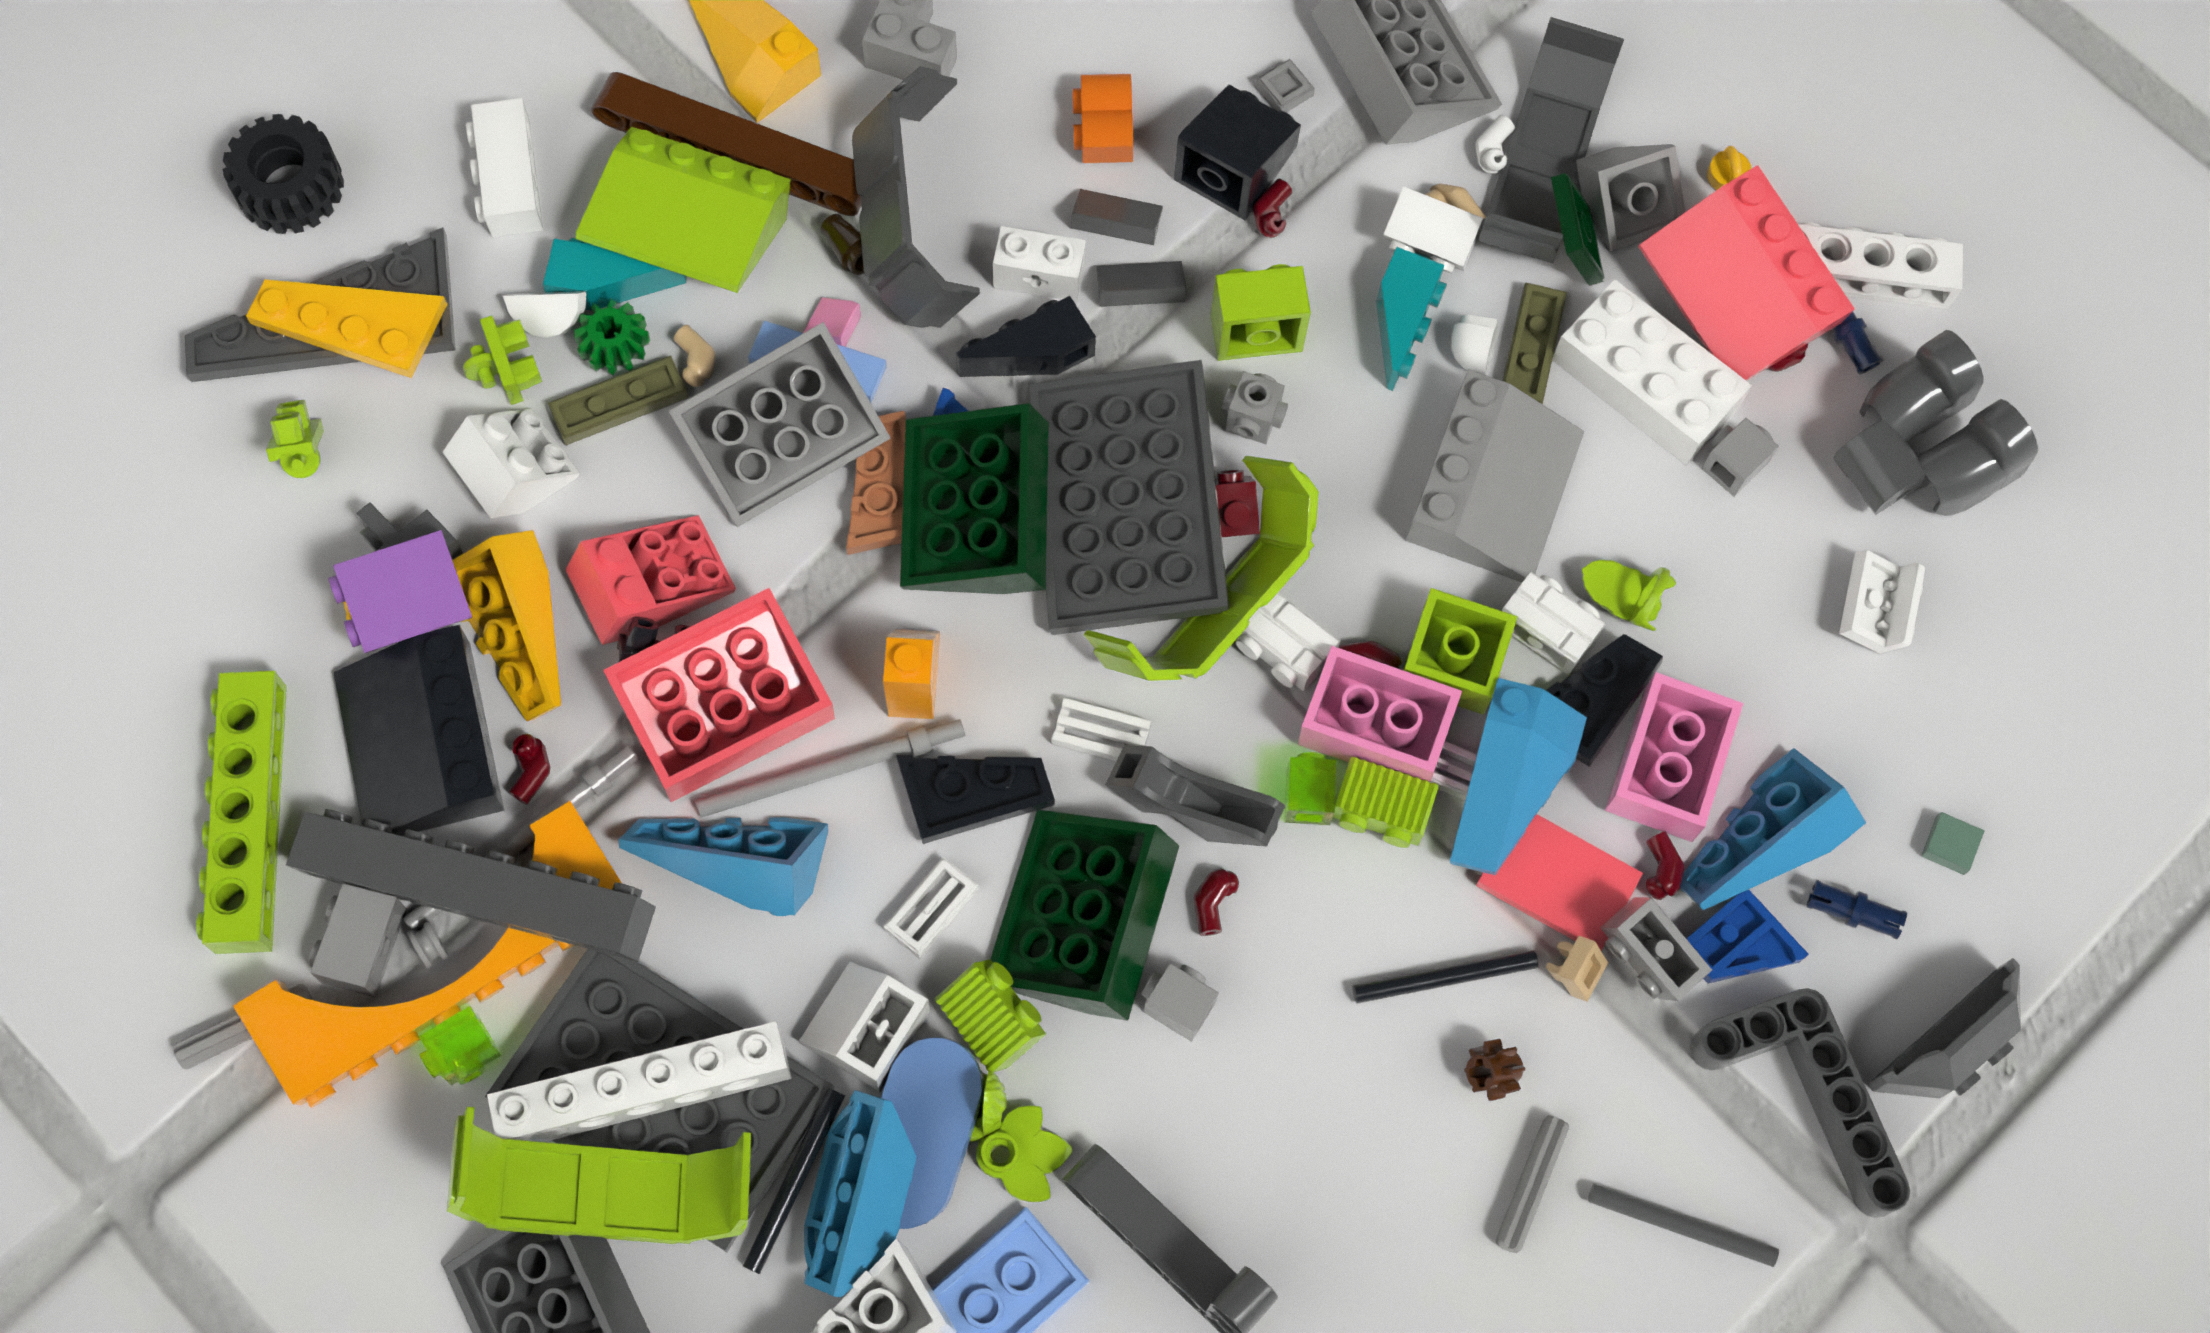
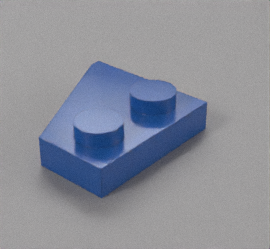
M1750 890L1735 896L1686 938L1712 969L1703 978L1707 984L1797 964L1809 955Z

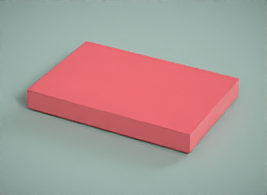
M1536 814L1526 828L1525 834L1497 874L1491 875L1483 872L1476 886L1575 942L1578 936L1595 941L1602 951L1608 937L1600 927L1628 903L1643 873Z

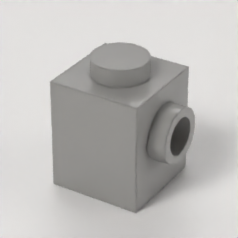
M1745 418L1734 429L1727 425L1711 442L1714 449L1701 469L1735 497L1769 463L1779 445L1773 441L1772 436L1765 428L1754 425L1749 419Z
M1170 963L1163 975L1157 971L1154 972L1141 995L1147 998L1144 1008L1145 1014L1192 1042L1214 1007L1219 992L1204 984L1206 978L1195 969L1187 965H1182L1181 968H1178Z

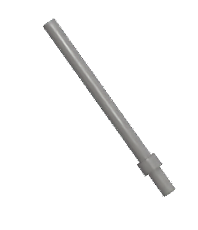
M958 719L925 729L924 725L906 730V736L698 799L696 803L701 818L887 761L896 758V755L913 753L915 757L931 752L932 746L964 737L965 732L962 722Z
M627 746L601 767L594 765L581 775L583 780L492 849V851L514 857L535 841V834L530 828V824L568 801H571L576 809L594 794L597 797L601 796L613 786L611 781L639 761V758ZM420 905L405 916L403 920L411 930L413 929L417 932L423 927V923L430 922L443 911Z

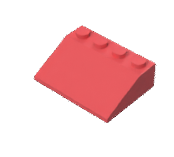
M1758 165L1713 192L1638 246L1706 350L1746 381L1841 324L1855 310Z
M770 588L603 670L670 802L835 719L833 704Z

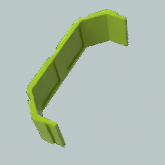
M1245 456L1242 461L1263 488L1260 538L1226 574L1229 610L1223 611V613L1188 617L1154 656L1143 657L1131 641L1087 630L1083 635L1095 648L1093 653L1107 669L1148 681L1181 680L1180 675L1197 679L1199 676L1206 674L1248 627L1249 619L1260 607L1267 605L1309 558V551L1315 546L1311 541V535L1316 528L1319 491L1309 477L1299 471L1293 462Z
M466 1107L463 1116L458 1115L455 1121L447 1212L467 1221H477L485 1225V1228L564 1236H595L606 1239L665 1244H690L699 1240H716L738 1236L747 1227L751 1133L743 1132L732 1147L691 1155L502 1139L473 1125L475 1107Z

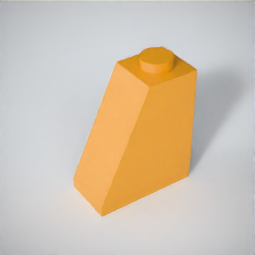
M894 629L887 636L883 685L888 717L934 719L940 631Z

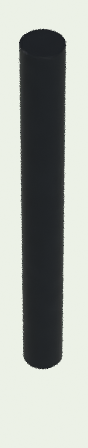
M1535 950L1357 984L1352 986L1353 996L1356 1004L1536 969L1538 968V958Z
M828 1087L744 1261L743 1267L757 1274L761 1273L846 1095Z

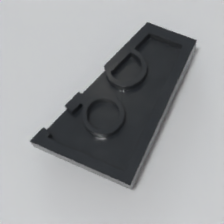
M1623 634L1585 661L1578 671L1561 683L1557 681L1546 689L1547 692L1587 717L1576 757L1577 760L1589 767L1662 664L1663 656Z
M896 755L922 844L1055 805V798L1042 758L985 757V759H955V756L913 758V755Z

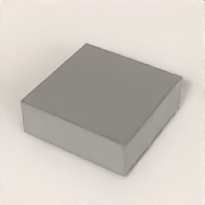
M1288 59L1256 80V88L1276 111L1281 110L1287 113L1314 95L1315 88L1291 59Z

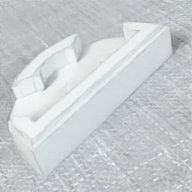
M586 291L512 293L503 296L508 313L513 320H520L523 329L529 334L544 338L569 332L572 329L571 327L577 322L579 315L586 308Z

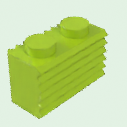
M1351 757L1331 817L1339 819V825L1348 831L1365 833L1366 829L1383 834V840L1393 846L1408 848L1410 844L1418 846L1424 835L1439 785L1430 783L1427 780H1421L1418 777H1412L1409 774H1403L1400 771H1394L1391 768H1385L1383 765H1376L1374 762Z
M991 959L974 962L936 996L935 1001L941 1005V1010L946 1013L947 1018L952 1020V1025L957 1027L958 1033L963 1035V1039L969 1043V1048L974 1050L975 1055L980 1058V1062L986 1066V1070L998 1072L1010 1067L1026 1051L1038 1043L1046 1033L1039 1025L1042 1019L1038 1010L1027 1000L1021 1001L1011 987L1013 979L1010 973L1001 964L993 963Z

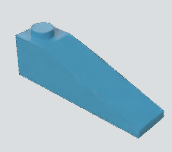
M1498 678L1486 718L1450 864L1491 875L1497 874L1525 834L1526 828L1541 807H1544L1556 785L1575 763L1587 717L1542 688Z
M1793 748L1758 776L1750 787L1754 794L1742 809L1734 808L1726 818L1729 826L1718 840L1709 841L1683 873L1680 889L1702 910H1705L1831 852L1866 824L1845 787Z
M769 817V826H742L741 818H726L725 823L712 826H700L699 821L695 818L638 819L618 840L619 848L750 909L768 911L774 916H795L813 894L828 835V824L786 817Z

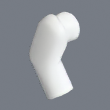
M1499 115L1475 142L1478 165L1486 173L1496 174L1507 163V156L1503 154L1501 143L1511 134L1515 126L1504 115Z

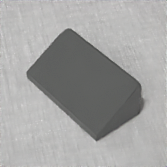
M1080 189L1072 212L1071 228L1154 246L1163 206Z
M1182 261L1101 265L1096 268L1100 307L1185 302L1186 281Z

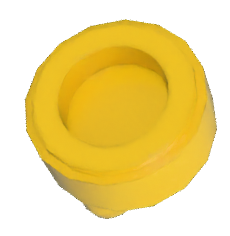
M1727 146L1724 151L1718 152L1712 158L1707 169V179L1710 185L1715 190H1718L1749 171L1751 164L1734 146Z

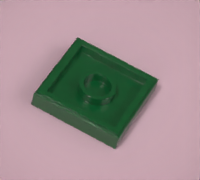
M1562 173L1553 176L1551 181L1566 254L1589 286L1604 282L1603 279L1605 277L1590 206L1569 175Z

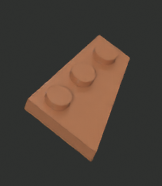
M904 411L879 416L891 439L857 458L854 494L851 503L850 529L846 546L847 555L900 544L902 541L906 425Z

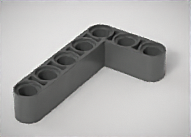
M1809 988L1799 989L1715 1019L1694 1035L1690 1044L1691 1056L1696 1064L1708 1070L1721 1069L1786 1046L1858 1209L1867 1216L1878 1218L1893 1213L1906 1205L1910 1197L1909 1182L1831 1008L1822 994ZM1794 1004L1802 1005L1808 1010L1811 1017L1810 1024L1802 1023L1795 1017L1793 1012ZM1751 1020H1758L1766 1026L1768 1039H1760L1753 1034L1750 1027ZM1708 1035H1715L1722 1039L1726 1048L1725 1055L1715 1054L1710 1050L1707 1044ZM1813 1048L1822 1049L1827 1053L1830 1059V1068L1821 1067L1816 1063L1813 1057ZM1834 1092L1846 1096L1850 1104L1849 1113L1841 1112L1836 1108L1833 1103ZM1854 1136L1862 1138L1868 1144L1870 1149L1868 1159L1859 1156L1854 1150ZM1875 1181L1882 1183L1889 1190L1890 1200L1888 1204L1881 1203L1875 1197L1873 1192Z
M1094 1144L1062 1178L1066 1187L1218 1332L1248 1333L1278 1299L1275 1291L1247 1266H1244L1238 1274L1235 1273L1099 1145Z

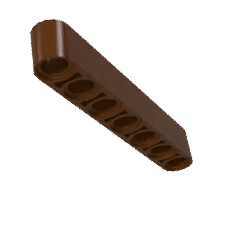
M620 72L609 74L591 107V112L596 119L624 133H627L630 127L647 130L655 135L686 143L695 148L719 156H726L734 161L791 179L789 195L839 214L855 216L861 208V196L857 194L854 159Z

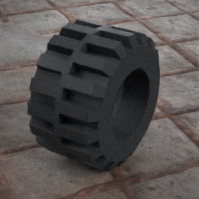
M273 114L272 120L265 121L264 117L255 119L256 125L253 127L243 126L239 130L241 136L239 138L232 137L228 143L231 152H224L222 161L226 168L222 170L224 178L228 183L227 185L245 216L252 223L256 221L259 228L268 231L273 227L276 234H286L287 229L291 228L294 233L304 232L303 226L311 224L314 228L321 224L319 218L322 215L329 218L334 212L331 204L340 203L342 198L339 189L344 187V178L341 174L342 169L322 131L319 132L317 126L308 120L303 123L300 116L292 114L288 120L284 119L282 114ZM287 165L302 166L301 170L288 181L277 184L265 183L268 177L281 167Z

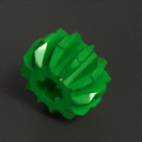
M610 298L607 308L603 309L593 302L591 307L593 315L580 314L578 321L581 327L574 330L575 341L579 344L577 350L580 358L584 361L589 360L591 368L596 372L605 365L608 373L613 376L617 371V366L623 365L625 369L631 371L633 368L631 359L644 360L646 355L644 346L649 345L650 342L649 332L645 330L647 324L644 316L641 313L635 314L634 308L629 302L619 309L616 301Z

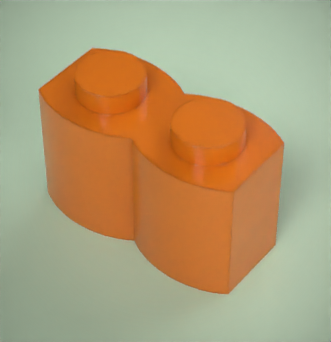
M1131 74L1081 75V88H1073V114H1081L1082 124H1073L1074 150H1082L1083 163L1133 162Z

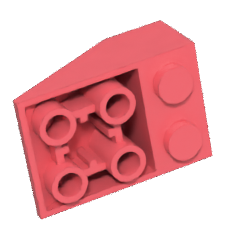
M699 515L581 541L565 569L602 645L618 641L619 634L626 635L634 617L652 619L658 622V627L734 593L736 590Z

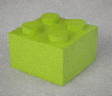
M1277 264L1266 270L1246 271L1244 269H1232L1224 274L1216 275L1210 316L1218 361L1303 352L1311 315L1303 266L1290 267L1286 264Z
M1431 588L1423 606L1403 671L1461 690L1462 694L1457 706L1484 715L1493 697L1518 616Z

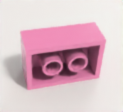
M1331 646L1304 718L1298 745L1348 763L1351 757H1357L1367 762H1374L1376 765H1383L1385 768H1391L1394 771H1400L1403 774H1409L1412 777H1418L1421 780L1431 782L1462 691Z
M1655 672L1643 691L1605 811L1693 842L1706 826L1743 703Z

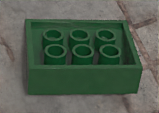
M1030 403L906 419L900 587L903 590L1012 594L1046 590L1049 422Z
M1037 810L990 958L993 963L997 962L1007 969L1012 976L1013 984L1011 987L1016 994L1086 1014L1128 1021L1180 846L1154 824Z

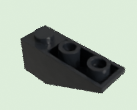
M1071 296L1060 301L1050 300L1041 305L1036 313L1022 320H1010L1003 324L998 332L984 339H972L964 344L960 351L956 352L957 373L960 377L1058 375L1095 356L1096 336Z

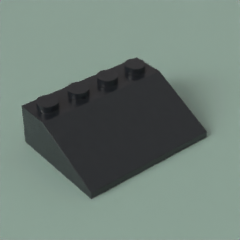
M460 625L430 631L403 640L333 672L362 826L365 819H370L393 827L391 834L404 836L406 829L420 832L505 811L471 644Z

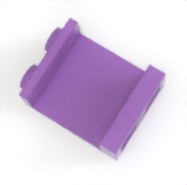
M441 530L335 564L333 567L336 575L328 578L337 604L346 601L352 619L344 621L352 647L362 645L364 653L472 618Z

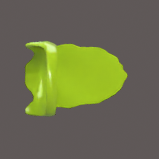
M1613 560L1592 561L1582 568V581L1585 590L1595 603L1614 616L1651 631L1656 630L1655 627L1649 624V621H1654L1657 618L1661 609V595L1664 590L1676 585L1675 579L1670 576L1669 569L1660 567L1650 576H1647L1637 569L1626 567Z
M990 1070L988 1074L983 1073L985 1081L983 1117L976 1120L970 1139L971 1142L980 1140L989 1133L999 1130L1002 1125V1113L1007 1106V1097L1004 1092L1005 1086L999 1080V1077Z

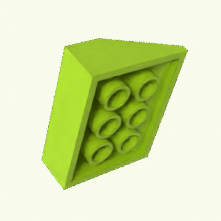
M630 127L614 148L576 230V239L738 293L787 220L791 179L774 174L768 170L758 169L734 161L726 156H719L695 148L686 143L655 135L647 130Z

